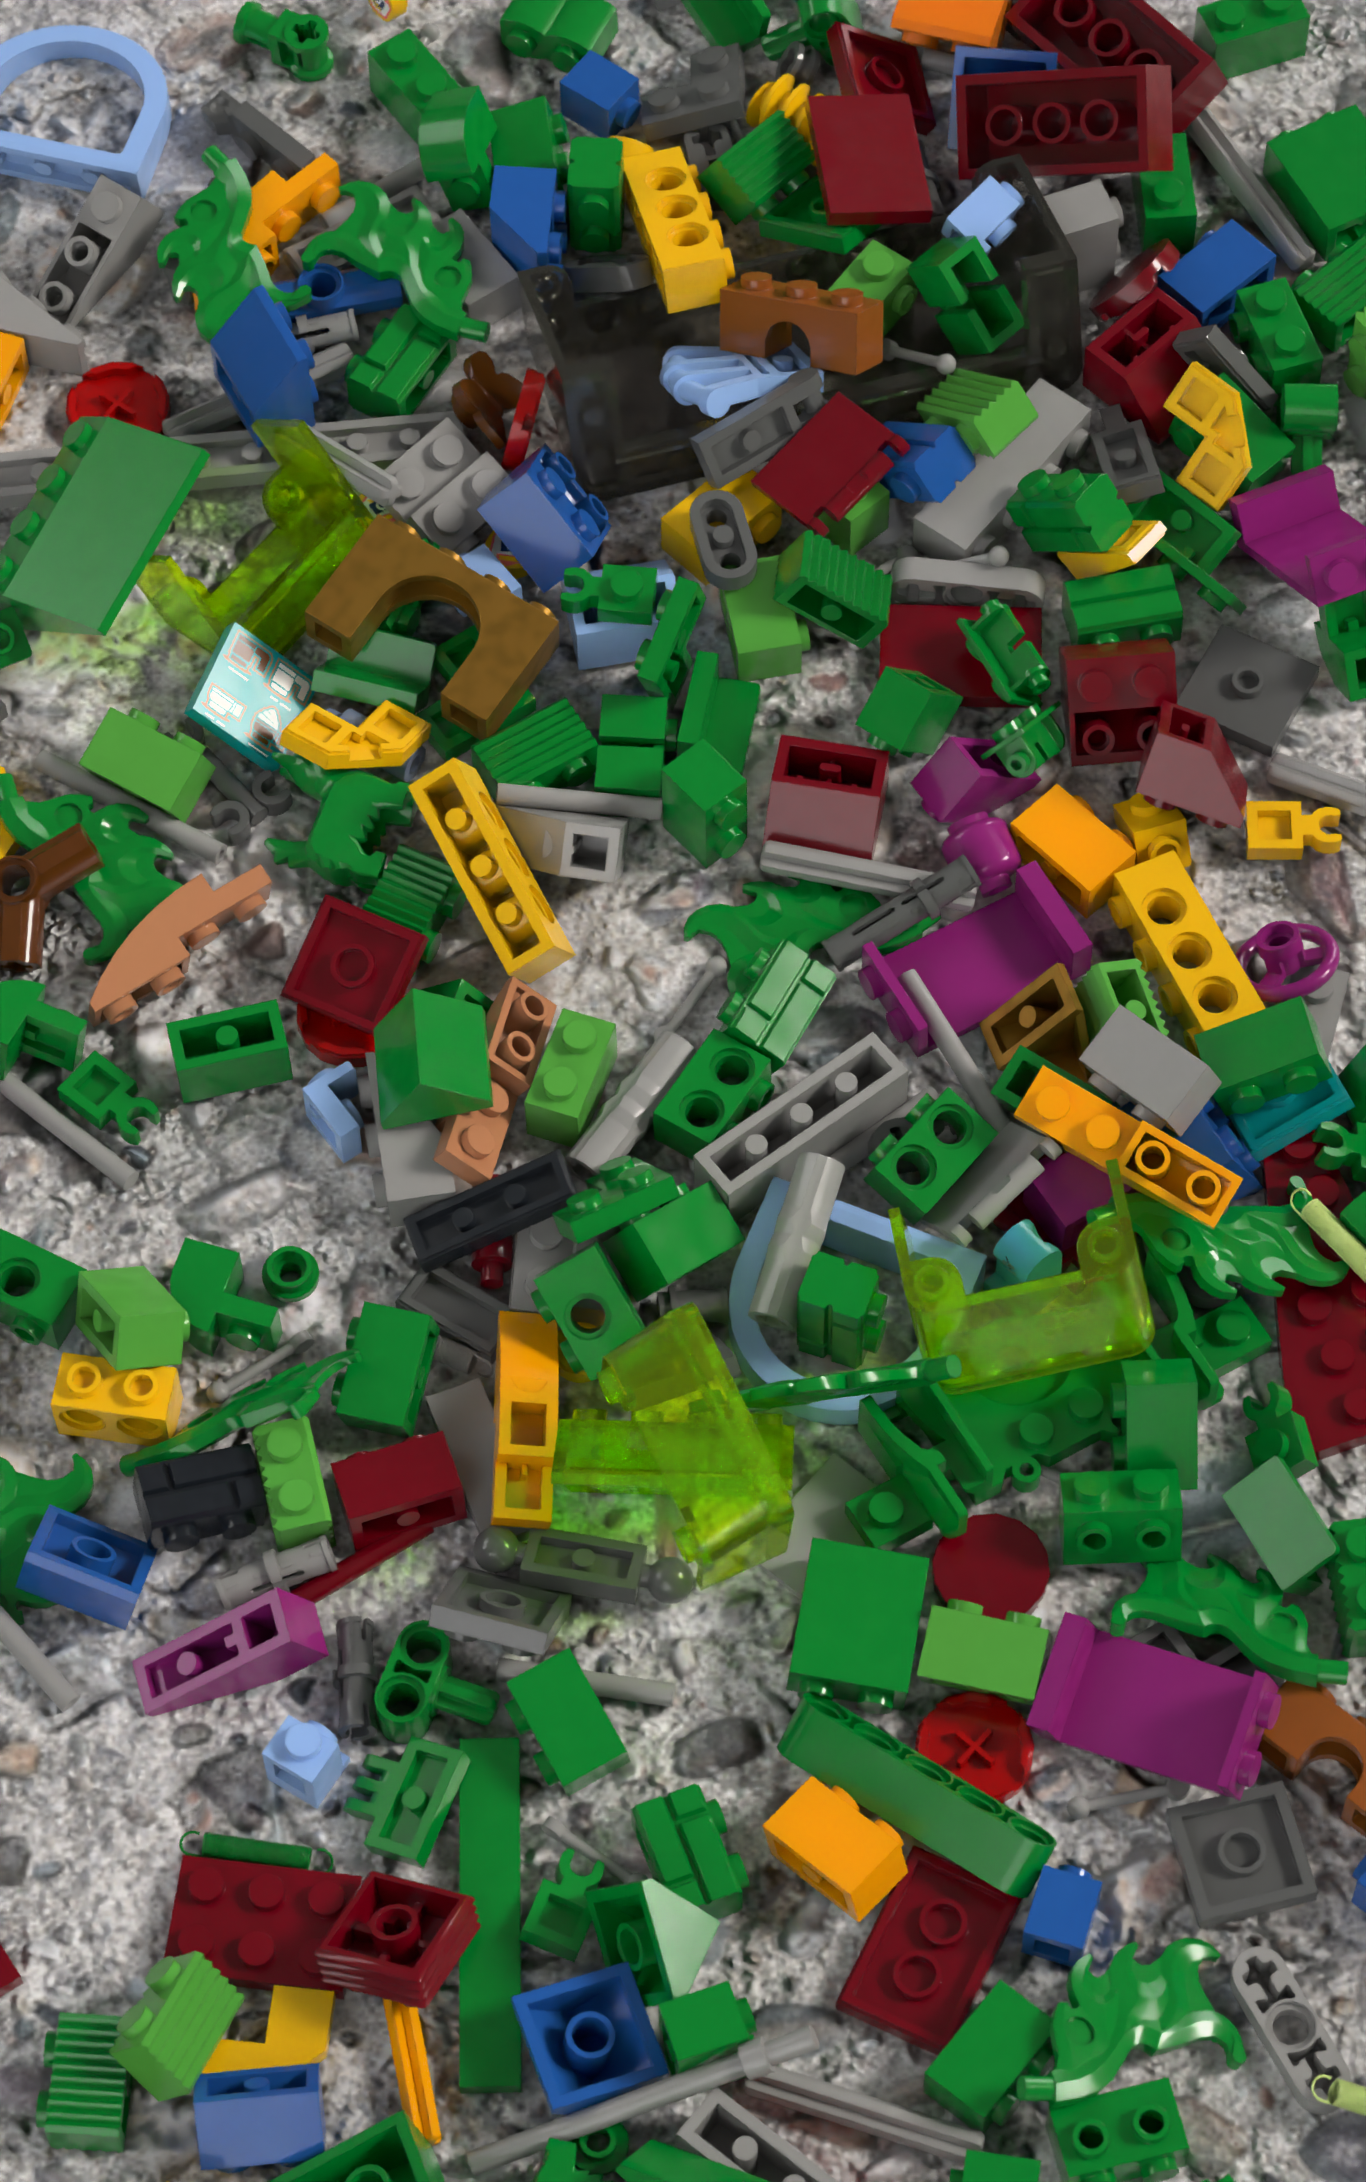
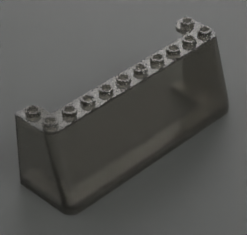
M1015 154L994 159L985 163L976 171L972 179V192L991 175L999 184L1005 181L1013 186L1022 196L1025 204L1017 211L1013 219L1017 227L1010 236L997 248L991 243L988 244L991 246L988 258L997 271L998 276L992 281L964 284L967 289L971 286L1004 284L1024 317V326L990 354L957 355L935 318V315L941 311V308L929 307L917 288L918 294L913 306L896 322L884 338L896 342L900 348L937 357L942 354H950L956 360V368L1018 381L1025 393L1039 378L1063 391L1078 380L1083 369L1077 257L1022 156ZM951 213L932 217L930 223H907L874 231L845 255L805 247L734 264L735 278L727 280V284L730 285L740 280L741 275L744 273L765 272L772 275L773 281L787 283L793 280H809L816 282L818 289L828 290L873 239L914 262L942 238H946L941 233L946 218ZM544 265L518 271L517 277L526 338L537 372L545 374L546 382L543 390L565 457L574 468L576 473L575 480L587 495H595L603 502L705 477L690 438L757 399L732 404L724 416L712 418L703 414L697 405L685 406L678 403L671 393L662 386L659 376L663 368L664 354L673 346L720 347V303L668 314L657 283L637 290L615 292L575 302L573 285L564 269L554 265ZM793 324L792 341L810 358L808 338L797 325ZM897 357L891 361L883 360L878 365L856 376L821 369L824 372V392H821L823 399L830 400L839 391L881 424H884L885 421L923 424L924 420L917 411V402H924L925 395H931L932 388L939 389L940 381L946 382L947 375H953L954 371L944 375L934 366ZM802 401L793 405L797 416L804 409Z

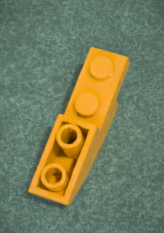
M325 152L288 181L272 170L251 188L252 213L243 240L249 244L257 245L270 277L280 266L277 245L291 240L303 225L319 213L332 208L338 198L342 196L338 188L341 186L339 165ZM193 293L196 312L198 307V297L195 295V293Z
M1044 1065L1014 1113V1118L1043 1135L1049 1136L1055 1142L1064 1146V1150L1140 1193L1213 1230L1243 1181L1242 1177L1144 1120L1142 1122L1138 1121Z
M499 1311L493 1417L495 1440L491 1525L550 1529L552 1523L554 1465L557 1459L558 1326L556 1319L547 1324L541 1314Z

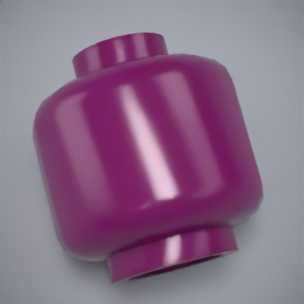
M983 811L964 817L947 828L949 836L942 843V853L947 865L963 854L980 879L982 885L977 887V891H980L983 898L999 894L1013 885L1010 876L1015 874L1016 869L1021 867L1022 858L1005 820L997 817L989 818L988 813Z

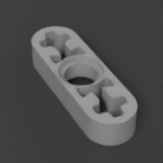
M921 557L901 558L892 565L891 574L893 582L891 597L901 604L983 606L986 602L997 599L1000 604L1004 603L1009 607H1041L1042 609L1044 607L1046 580L1040 573L1031 569L1010 566L995 567L990 564Z
M1258 1946L1244 1950L1235 1959L1230 1976V1987L1234 1997L1300 2106L1311 2113L1319 2115L1335 2112L1339 2109L1338 2107L1318 2101L1308 2088L1312 2078V2070L1303 2058L1309 2055L1315 2047H1318L1320 2051L1314 2053L1312 2060L1320 2075H1333L1336 2079L1340 2078L1351 2082V2074L1347 2064L1282 1957L1274 1950ZM1254 1966L1260 1973L1268 1970L1272 1973L1268 1989L1276 2003L1265 2013L1260 2011V2009L1266 2008L1268 2000L1264 1990L1258 1983H1253L1249 1986L1245 1983L1249 1967ZM1283 1995H1287L1289 1998L1280 2000ZM1282 2016H1295L1306 2025L1308 2036L1299 2044H1284L1274 2035L1273 2023ZM1301 2060L1297 2066H1294L1291 2063L1294 2061ZM1321 2088L1314 2090L1319 2098L1327 2100L1328 2096Z

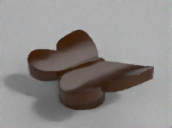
M477 351L464 360L463 368L467 378L460 380L452 386L451 405L455 415L463 425L470 429L479 427L496 448L500 450L507 445L502 416L504 413L516 409L523 383L508 373L501 372L496 374L491 357L486 352Z

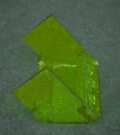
M257 419L251 427L280 466L268 478L262 491L264 510L276 527L211 594L201 581L193 577H187L171 556L152 555L136 582L166 624L210 654H213L225 627L236 622L283 656L307 631L305 620L306 608L374 520L372 514L304 420Z
M1117 1158L1106 1161L1117 1216L1096 1220L1082 1230L1077 1240V1255L1081 1270L966 1295L960 1272L953 1263L940 1257L916 1260L911 1234L900 1208L888 1209L903 1288L922 1359L929 1357L937 1358L954 1354L961 1361L962 1372L959 1377L937 1382L944 1393L958 1395L1132 1357L1145 1351L1152 1343L1155 1335V1321L1127 1193Z
M691 1301L667 1312L603 1356L601 1371L596 1373L599 1385L610 1405L619 1402L626 1412L630 1410L679 1511L678 1518L681 1528L674 1530L673 1536L684 1561L687 1564L696 1561L698 1565L696 1581L700 1590L702 1591L786 1553L794 1519V1508L790 1496L696 1305Z

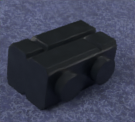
M249 1443L135 1467L133 1494L150 1550L165 1547L169 1552H181L193 1548L202 1538L221 1534L224 1539L237 1540L251 1535L258 1526L264 1525L267 1507L266 1496L260 1475L257 1472L251 1444Z

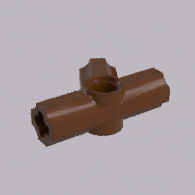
M80 823L75 824L23 856L10 855L0 859V970L13 973H33L36 969H42L45 909L49 905L51 898L105 867L99 851ZM30 877V884L27 890L18 896H11V889L14 883L21 878Z

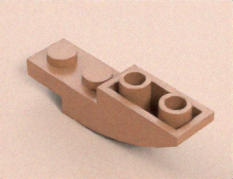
M261 864L215 891L212 890L201 873L157 905L132 930L115 952L100 977L89 1003L88 1020L92 1026L96 1027L106 1020L111 1025L116 1024L134 1013L139 1007L136 1002L154 991L157 996H163L177 988L185 981L186 977L184 974L188 972L190 954L186 947L190 946L192 950H198L219 936L221 932L218 928L235 918L240 923L245 922L263 911L267 906L265 900L269 899L272 880Z
M514 976L505 982L486 1014L494 1107L438 1118L435 1127L442 1134L433 1160L473 1187L492 1179L518 1096L531 1087L557 1005Z

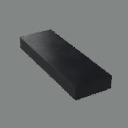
M557 1149L404 1218L403 1221L419 1265L425 1273H428L553 1217L552 1213L567 1207V1199L577 1194L578 1191L566 1160L561 1151Z

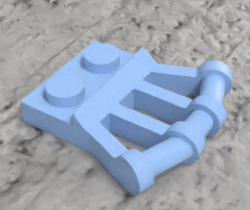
M793 341L791 346L767 358L720 350V347L673 346L664 354L663 368L660 371L659 378L662 386L681 405L690 406L694 404L699 406L703 414L712 418H720L728 412L730 405L761 398L787 383L789 377L795 372L810 368V358ZM816 368L823 382L820 391L824 392V372Z

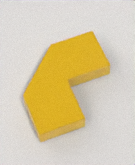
M1192 362L1163 407L1203 435L1204 439L1175 481L1219 512L1223 511L1229 502L1228 499L1233 496L1252 468L1240 392L1200 363Z
M385 700L358 727L310 703L282 730L280 745L326 770L401 766L429 738L432 724L388 700Z
M274 1985L265 2044L221 2039L202 2073L320 2063L328 2054L336 2002L335 1991Z

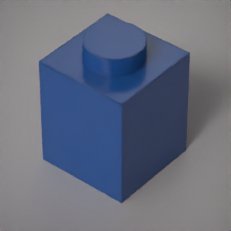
M589 50L559 82L562 115L598 137L608 138L609 136H616L623 128H630L640 114L639 78L592 50Z
M1043 1865L1023 1931L1021 1952L1073 1967L1076 1961L1084 1956L1099 1905L1103 1882L1092 1879V1875L1089 1872L1076 1866L1059 1865L1057 1868Z

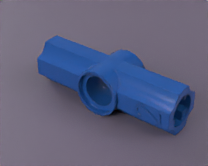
M316 263L312 271L303 270L296 279L273 282L278 290L288 293L298 290L303 285H308L311 288L312 301L294 311L288 312L291 323L297 322L296 316L305 314L307 319L353 308L355 315L400 308L403 305L401 285L398 280L385 279L379 281L358 268L340 271L333 265ZM329 329L321 330L319 332H329Z

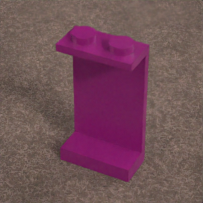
M1325 464L1228 499L1234 528L1242 534L1237 541V546L1317 607L1366 590V527L1340 509L1334 472Z
M1035 860L1016 869L1015 892L884 957H882L872 941L863 945L862 969L858 970V977L867 996L871 1000L878 998L887 1011L886 1020L893 1036L900 1043L906 1041L918 1058L938 1048L928 1032L929 1026L897 979L904 972L911 969L917 971L957 1036L960 1037L980 1027V1022L1055 963L1065 965L1071 981L1086 974L1091 967L1093 943Z
M1065 1612L1026 1725L1041 1738L1240 1801L1245 1786L1252 1787L1258 1777L1262 1763V1753L1257 1750L1264 1730H1271L1277 1721L1281 1708V1695L1277 1694L1279 1686L1267 1673L1255 1670L1254 1676L1251 1677L1125 1637H1114L1108 1632L1097 1629L1088 1618Z

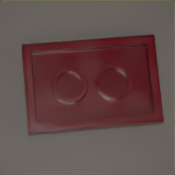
M909 94L807 96L805 110L828 225L930 223L933 209Z
M890 604L888 626L880 633L879 678L886 666L919 671L964 697L959 707H1030L1018 704L1012 705L1003 701L993 690L991 685L993 679L983 663L978 661L966 647L965 642L967 638L956 623V620L963 618L977 621L982 616L980 613L982 606ZM1009 607L1026 633L1013 646V649L1016 650L1024 640L1030 641L1042 658V608ZM1042 693L1038 694L1040 700H1042Z
M913 1845L905 1861L908 1873L890 1891L836 2001V2009L938 2056L966 2022L1024 1898L1006 1894L963 1867Z

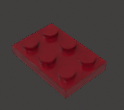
M183 1855L164 1958L167 1956L174 1958L198 1951L204 1954V1959L212 1962L213 1968L220 1970L221 1976L228 1978L229 1984L236 1987L273 1991L274 1985L327 1990L335 1991L336 1999L345 2000L346 1988L321 1981V1976L323 1975L319 1972L321 1965L317 1964L318 1957L315 1956L314 1951L363 1882L362 1876Z

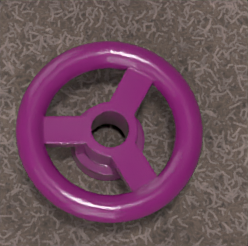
M1275 921L1263 926L1257 934L1246 940L1235 953L1246 975L1248 963L1257 953L1264 960L1267 973L1260 983H1256L1250 978L1249 980L1261 1001L1268 1003L1285 1002L1295 997H1304L1315 992L1330 980L1340 960L1339 946L1330 933L1314 925L1292 923L1290 921ZM1302 940L1315 943L1319 947L1304 950ZM1319 965L1307 977L1291 984L1281 985L1287 976L1296 973L1300 968Z

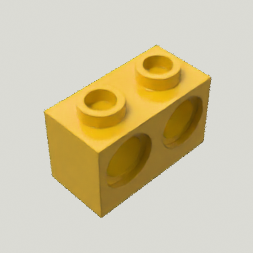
M62 1352L50 1405L58 1434L153 1446L175 1436L183 1393L178 1371L175 1367L157 1366L115 1370L105 1358Z

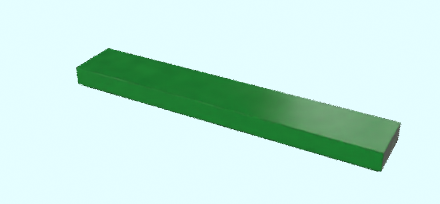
M519 1737L459 1739V1750L464 1751L471 1760L459 1787V1893L475 1898L473 1905L477 1907L475 1913L479 1916L476 1922L481 1924V1927L459 1959L460 2094L522 2093V2031L511 2004V1997L521 1994V1940L518 1939L521 1933Z

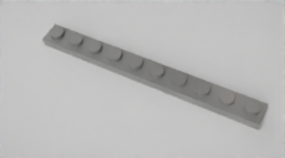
M454 411L315 423L316 425L312 428L385 470L445 418L449 417L461 432L462 423ZM247 430L170 437L203 448L210 454L190 491L334 478L286 449L284 442L280 440L258 448ZM62 447L0 453V509L28 506L37 491L36 482L40 474L54 462Z

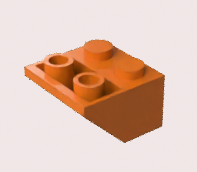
M898 0L890 27L902 33L901 41L907 42V44L931 50H937L939 41L952 44L951 52H955V45L1002 48L1008 22L1004 16L1010 10L1012 0Z

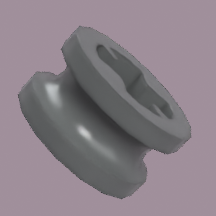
M793 41L788 45L780 58L776 70V81L783 74L789 73L795 78L793 90L802 83L810 86L820 66V52L813 48L805 51L804 45L801 42Z

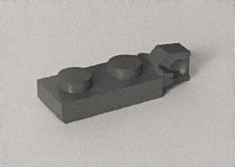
M223 89L218 91L216 96L200 108L205 122L217 135H232L246 156L252 160H257L260 157L270 165L271 171L274 170L286 181L316 159L314 153L246 100L241 104Z
M1119 404L1099 409L1105 430L1090 435L1102 473H1107L1118 491L1116 498L1123 499L1125 504H1136L1147 500L1150 496L1165 492L1161 474L1142 420L1126 424Z

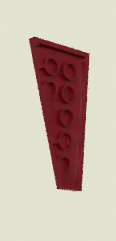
M1315 1130L1261 1160L1266 1206H1282L1290 1203V1195L1287 1194L1286 1188L1292 1176L1301 1177L1306 1188L1312 1194V1199L1318 1198L1338 1220L1343 1209L1353 1201V1197L1339 1168L1326 1170L1315 1165L1314 1159L1322 1147H1328L1327 1144L1312 1141V1135ZM1308 1225L1312 1242L1317 1251L1323 1257L1333 1262L1342 1261L1343 1259ZM1351 1267L1341 1282L1326 1287L1310 1286L1292 1278H1273L1275 1282L1285 1287L1282 1297H1273L1282 1384L1291 1394V1410L1305 1418L1317 1461L1365 1445L1366 1283Z

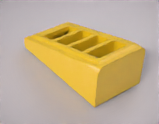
M1133 520L1132 525L1107 552H1057V555L1076 579L1110 574L1136 564L1166 534L1167 528L1161 521Z

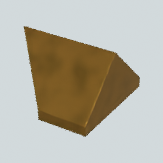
M1055 963L979 1023L997 1069L1000 1071L1005 1070L1019 1045H1022L1086 1083L1092 1076L1079 1060L1090 1043L1084 1010L1064 964Z

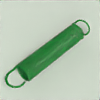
M186 1832L179 1841L181 1851L188 1856L309 1870L312 1855L311 1846L305 1847L266 1840H252V1838L246 1839V1837L240 1838V1836L234 1837V1835L228 1836L210 1832L204 1833L202 1855L188 1853L182 1847V1841L187 1835H199L200 1832ZM318 1848L317 1851H322L329 1855L331 1864L324 1872H330L334 1864L332 1854L326 1849Z

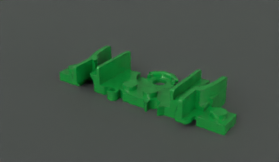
M1149 1250L1146 1255L1143 1277L1126 1285L1119 1274L1108 1280H1105L1102 1275L1094 1278L1089 1305L1091 1314L1064 1327L1062 1334L1049 1341L1045 1337L1046 1332L1040 1328L1041 1322L1027 1315L1004 1314L983 1323L972 1336L968 1349V1363L973 1362L976 1379L970 1382L964 1379L945 1390H942L937 1382L931 1385L896 1390L895 1406L885 1411L881 1410L871 1395L859 1400L857 1430L890 1480L845 1503V1514L865 1545L870 1548L891 1551L933 1529V1522L944 1537L956 1538L966 1533L968 1511L949 1481L956 1478L975 1506L1001 1493L1004 1480L1011 1477L1012 1486L1017 1491L1030 1493L1039 1486L1041 1476L1040 1465L1050 1467L1100 1440L1111 1443V1436H1118L1119 1429L1112 1422L1114 1418H1112L1110 1386L1111 1383L1121 1382V1361L1191 1358L1198 1382V1410L1202 1411L1223 1399L1224 1388L1219 1382V1377L1269 1352L1272 1345L1271 1337L1242 1296L1194 1320V1311L1190 1306L1186 1292L1177 1274L1155 1259ZM1147 1291L1150 1292L1171 1322L1148 1335L1140 1309L1135 1300L1137 1296ZM1006 1347H1021L1030 1355L1031 1364L1022 1373L1010 1374L999 1367L997 1355ZM909 1416L925 1433L933 1447L930 1449L919 1447L893 1423Z

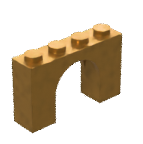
M378 514L306 608L307 635L352 662L383 620L397 608L420 600H436L457 607L472 620L479 632V637L471 653L441 692L442 717L482 741L495 734L559 647V621L541 603L536 601L527 603L512 594L509 587L499 578L490 574L482 576L466 566L463 559L452 550L445 547L437 549L421 539L418 532L407 523L398 520L393 523Z

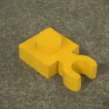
M1246 801L1244 818L1247 860H1302L1303 846H1311L1314 850L1323 854H1333L1340 851L1342 835L1335 833L1326 834L1321 831L1323 827H1338L1340 809L1322 807L1311 815H1302L1301 801Z

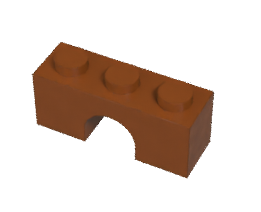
M744 273L741 275L740 280L720 289V350L767 358L792 345V325L795 324L808 338L810 344V367L856 376L883 362L884 301L863 297V291L859 289L841 288L828 291L818 289V284L814 281L793 280L784 283L773 281L772 275L769 273Z
M1286 1680L1277 1691V1694L1281 1695V1708L1277 1721L1271 1730H1264L1257 1751L1262 1753V1759L1292 1782L1308 1764L1316 1760L1332 1759L1347 1766L1353 1773L1357 1785L1346 1797L1341 1819L1366 1837V1718L1362 1716L1354 1718L1338 1706L1333 1694L1320 1683H1317L1315 1688Z

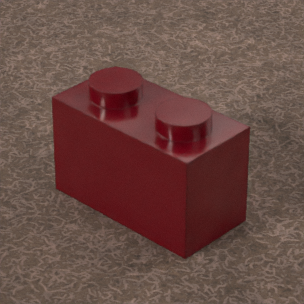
M443 1431L429 1435H414L401 1443L371 1452H356L344 1460L330 1463L337 1497L355 1551L402 1532L428 1526L436 1528L468 1518L463 1487Z

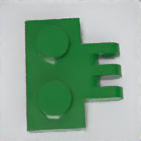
M411 1736L400 1762L373 1754L366 1755L362 1767L373 1774L379 1775L380 1778L375 1780L358 1775L352 1788L360 1794L371 1797L370 1801L366 1802L348 1797L343 1810L354 1817L373 1822L364 1841V1845L371 1853L424 1869L471 1760L464 1751Z

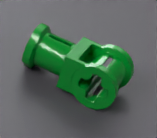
M247 1L239 10L233 27V39L235 42L242 45L252 43L269 50L273 63L291 70L292 74L301 81H319L326 78L332 72L334 57L330 48L326 46L329 40V28L324 19L313 14L300 15L288 9H285L280 16H276L264 11L262 5L255 1Z

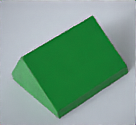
M412 988L373 1029L380 1123L384 1130L494 1107L486 1015L483 1006Z
M652 1878L585 1892L605 1967L628 1961L645 2007L657 2006L660 2003L689 1993L720 1925L719 1920Z

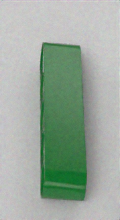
M810 1692L804 1693L777 1745L781 1755L796 1766L831 1787L839 1786L858 1804L995 1888L1014 1897H1029L1041 1875L1043 1865L1047 1864L1056 1847L1057 1842L1055 1838L1039 1825L831 1699Z

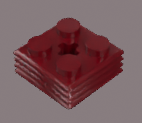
M378 1871L369 1872L314 1951L315 1956L318 1957L316 1962L318 1965H321L319 1968V1972L323 1974L321 1981L347 1988L353 1992L366 1993L399 2002L408 2007L421 2009L428 2007L481 1927V1924L476 1922L479 1916L475 1913L477 1907L473 1905L475 1898Z

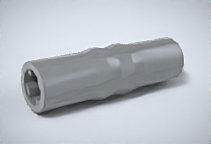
M662 1032L632 1072L618 1084L614 1095L602 1105L597 1117L565 1156L569 1170L578 1179L586 1184L585 1180L600 1174L599 1167L614 1158L627 1156L632 1148L647 1135L653 1123L654 1110L697 1052L687 1040L674 1032Z
M802 1152L799 1154L783 1206L777 1217L774 1234L768 1244L765 1262L748 1311V1316L756 1322L775 1329L794 1330L797 1322V1294L812 1256L819 1252L825 1239L828 1222L845 1172V1166L839 1161L813 1152Z

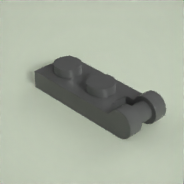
M810 367L795 372L789 377L787 383L690 438L710 486L720 489L773 458L824 407L829 400L823 399L820 391L823 382L816 368ZM802 401L804 409L797 416L793 405Z

